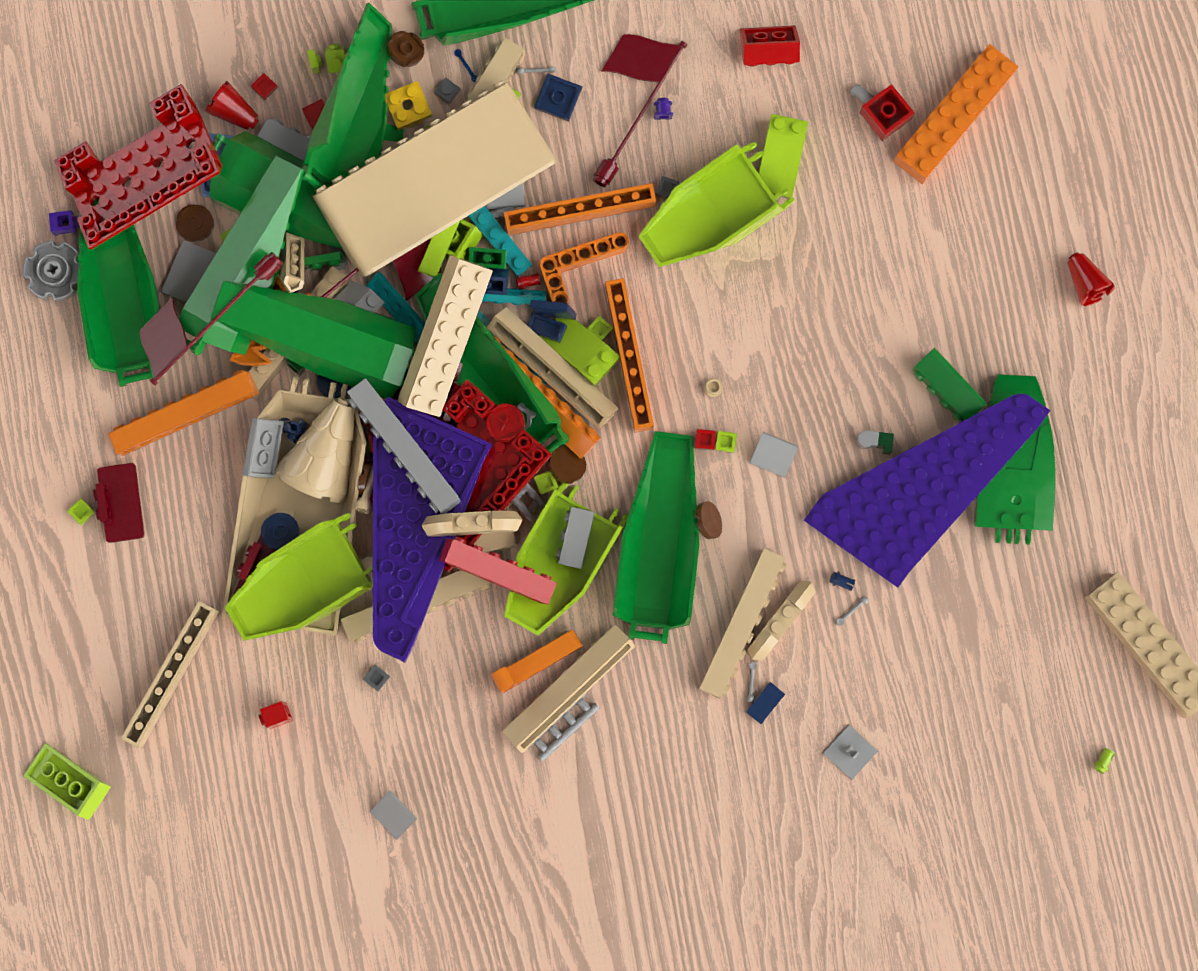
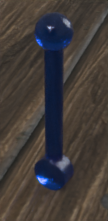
M456 49L454 52L455 56L459 57L471 75V80L476 82L478 76L474 75L464 60L461 50Z

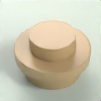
M711 378L705 382L704 392L709 397H717L722 393L723 385L720 380Z

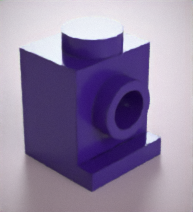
M72 210L49 213L51 233L54 236L76 233V227H79L78 216H75ZM69 222V226H63V224Z

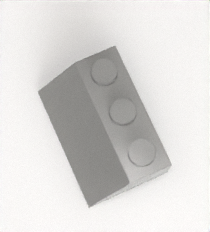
M351 281L334 298L376 312L385 303L372 289L354 281Z

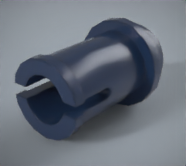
M285 417L279 420L284 421L283 433L290 432L294 434L296 433L295 430H299L298 422L290 421V419Z
M301 418L297 421L299 430H295L296 433L294 434L287 432L288 435L286 437L294 443L310 426Z
M838 571L837 573H832L829 582L832 583V586L838 585L852 591L853 587L846 583L854 585L855 579L841 575Z

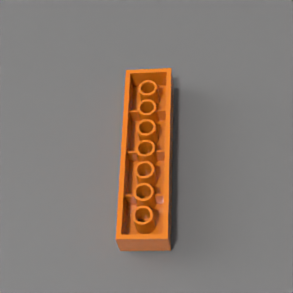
M989 44L899 151L893 162L923 185L1012 78L1019 66Z

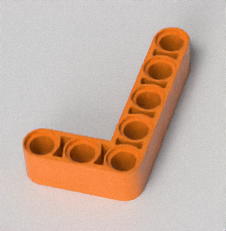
M619 232L543 257L540 261V271L551 302H555L557 298H564L565 303L569 305V296L561 273L624 253L629 245L628 236L625 233ZM618 239H622L625 245L617 246L615 242ZM600 245H604L607 247V251L599 252L597 248ZM582 251H587L590 255L587 258H582L579 254ZM564 257H569L572 261L569 264H564L561 260ZM545 263H552L554 267L551 270H546L543 266ZM552 280H557L560 285L554 288L549 283Z
M573 629L507 668L504 666L491 674V677L500 693L503 694L583 647V644Z

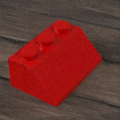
M796 25L740 28L744 65L754 67L761 64L772 66L779 63L791 65L800 62V39Z

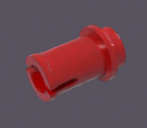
M538 273L527 276L519 275L516 278L518 289L524 290L525 287L541 285Z

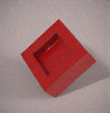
M263 73L251 85V88L266 100L278 86Z
M697 429L695 449L714 451L716 431Z

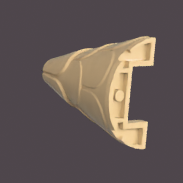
M342 397L334 399L315 418L312 426L296 441L292 449L278 463L275 474H281L280 479L310 496L319 499L329 497L328 500L330 502H345L348 494L351 441L353 440L354 408L347 399Z

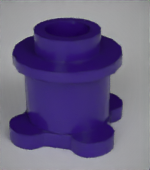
M663 97L658 98L654 102V106H656L655 120L672 119V101Z

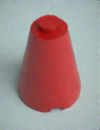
M228 81L222 84L213 96L211 105L208 104L205 109L206 113L247 131L250 128L254 129L259 122L257 119L258 114Z
M1077 252L1069 257L1067 264L1081 305L1087 307L1096 304L1102 300L1101 296L1105 293L1108 296L1115 289L1113 282L1084 253L1079 254Z

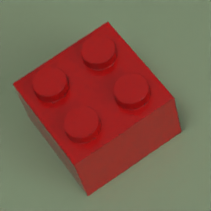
M892 84L862 105L859 112L882 141L912 120L915 114Z

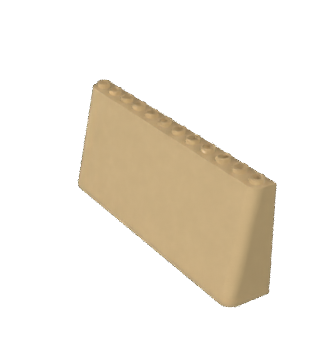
M502 80L493 85L494 89L490 92L485 90L477 95L478 99L473 102L470 99L461 104V109L456 111L454 108L445 113L446 118L433 120L429 123V128L424 130L422 127L413 132L414 136L408 139L405 137L397 142L398 146L392 149L390 146L382 150V155L378 158H375V156L370 157L364 161L366 165L361 168L357 165L348 171L349 175L344 178L340 175L332 180V185L328 187L323 185L315 190L316 194L312 197L354 269H359L357 272L358 276H367L557 162L508 82L504 83Z

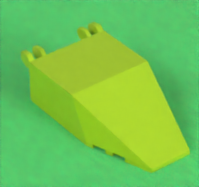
M752 142L742 148L738 144L734 145L672 190L670 196L663 202L658 212L651 218L638 236L659 267L734 245L794 203L795 199L792 197L780 205L777 199L785 196L789 190L785 188L776 195H773L752 165L753 162L764 155L762 151L755 153L749 159L746 156V153L756 148V142Z
M562 483L558 490L555 489L516 556L515 562L518 563V567L523 568L527 566L535 570V574L540 576L543 573L551 576V581L557 583L549 605L541 604L509 591L504 617L537 636L586 593L622 533L629 516L627 513L623 515L619 526H617L612 521L619 513L618 508H615L609 520L595 513L582 569L558 564L559 560L556 559L558 548L562 549L564 542L560 539L562 530L567 529L568 522H565L567 510L571 511V507L591 511L572 500L579 489L578 485L572 488L569 497L562 494L569 484Z
M350 513L334 520L320 522L258 563L254 572L248 576L244 585L238 589L225 606L243 641L303 628L332 614L373 588V580L368 575L373 572V566L367 570L364 568L346 536V533L357 527L356 523L348 525L345 529H342L340 526L341 523L349 520L351 517Z

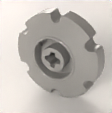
M46 241L34 247V255L32 257L27 256L23 265V277L26 280H30V283L27 285L30 291L45 301L49 297H53L55 302H60L76 294L74 288L78 282V251L65 242H61L59 246H56L54 241Z

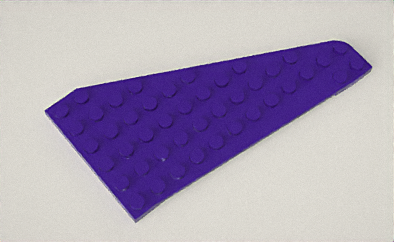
M1027 394L1012 395L823 494L804 521L898 588L915 565L1037 430L1051 410Z
M387 397L385 400L386 405L460 498L461 502L446 514L465 513L492 444L423 412L405 407L398 401ZM373 434V641L381 652L406 663L415 645L445 563L439 561L447 539H454L456 536H427L422 524L426 517L439 515V511L435 513L429 506L431 501L428 497L423 498L417 490L419 488L417 483H411L405 475L407 470L404 467L400 468L394 461L396 456L392 452L388 453L382 445L384 443L382 438L379 437L377 439Z

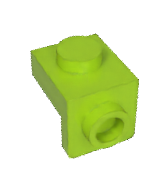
M339 43L329 44V47L325 48L328 73L339 72L345 57L344 45L340 46Z

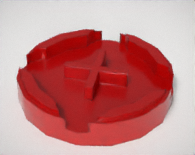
M507 403L499 404L492 408L487 417V430L497 441L504 443L512 442L525 428V417L521 410L514 405Z

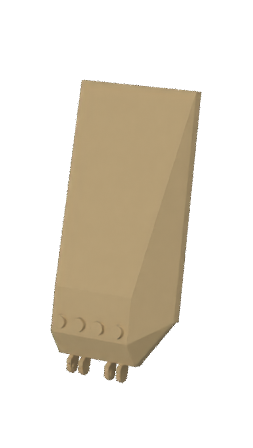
M293 376L291 390H279L258 418L280 420L285 417L290 419V421L296 422L301 418L310 425L304 431L305 433L312 426L315 418L336 399L334 398L336 383L331 382L328 397L308 394L310 379L305 378L303 382L302 393L296 392L298 377ZM343 384L341 388L342 398L346 399L348 385ZM358 408L354 409L353 440L351 441L348 494L345 502H330L328 500L329 497L319 499L303 493L280 479L281 474H275L274 478L243 475L222 617L230 618L225 606L233 597L235 588L240 580L237 570L240 564L245 563L247 556H245L249 545L253 546L254 542L257 543L264 520L275 514L276 508L295 511L294 519L300 528V535L320 522L334 520L347 513H350L351 517L340 524L342 529L355 523L356 510L354 508L359 498L357 486L359 476L363 472L362 468L367 446ZM282 432L276 467L296 444L286 437L288 435L287 432ZM353 530L346 533L350 543H352ZM341 608L318 621L300 628V630L337 635Z

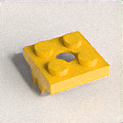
M418 81L385 95V101L388 103V108L397 130L405 127L413 128L415 124L420 125L423 120L432 117L431 110ZM411 100L413 107L410 110H405L402 107L403 101Z

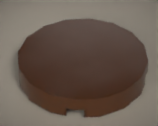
M399 31L390 37L387 52L391 60L397 65L412 67L422 60L424 44L416 34Z
M188 205L178 213L176 228L180 236L185 240L201 242L212 233L214 219L210 211L204 206Z
M567 446L559 447L549 458V470H551L552 476L561 483L571 484L576 482L586 472L587 464L585 457L580 459Z
M367 460L363 464L362 469L365 471L359 476L357 486L359 498L363 496L373 461Z
M710 501L698 504L695 517L699 520L697 527L700 533L706 539L720 537L722 533V519L717 507Z

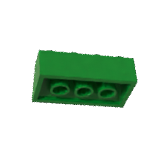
M935 347L912 369L915 378L927 385L926 389L928 392L940 399L939 402L946 410L949 409L953 413V418L958 423L976 415L987 404Z

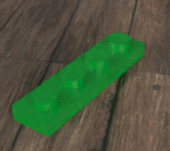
M341 252L306 257L304 258V269L320 270L322 269L321 266L327 265L329 267H338L340 263L345 262V255ZM280 269L277 271L278 277H280Z

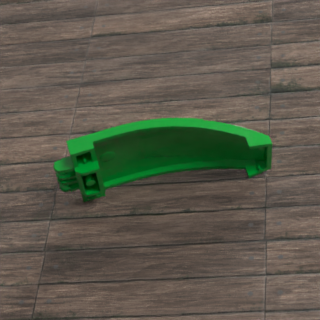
M996 374L990 390L991 395L988 408L1015 394H1027L1046 407L1036 376ZM1048 415L1037 430L976 497L974 526L995 528V543H999L1001 540V528H1006L1005 539L1007 544H1011L1012 529H1014V544H1019L1020 529H1026V545L1031 543L1032 530L1053 531L1056 468L1053 436Z

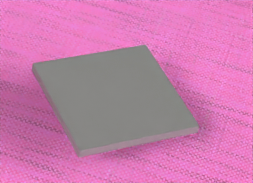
M763 432L750 463L786 477L798 446Z
M848 725L823 754L852 780L878 751L855 729Z
M391 790L370 811L396 840L417 820Z

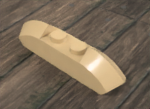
M286 232L283 239L285 242L284 249H281V261L283 263L280 265V280L287 292L292 293L302 289L304 284V238Z
M515 511L448 513L426 517L422 527L427 536L431 537L508 533L518 531L522 518Z
M800 580L747 650L752 659L763 661L816 593L811 581Z

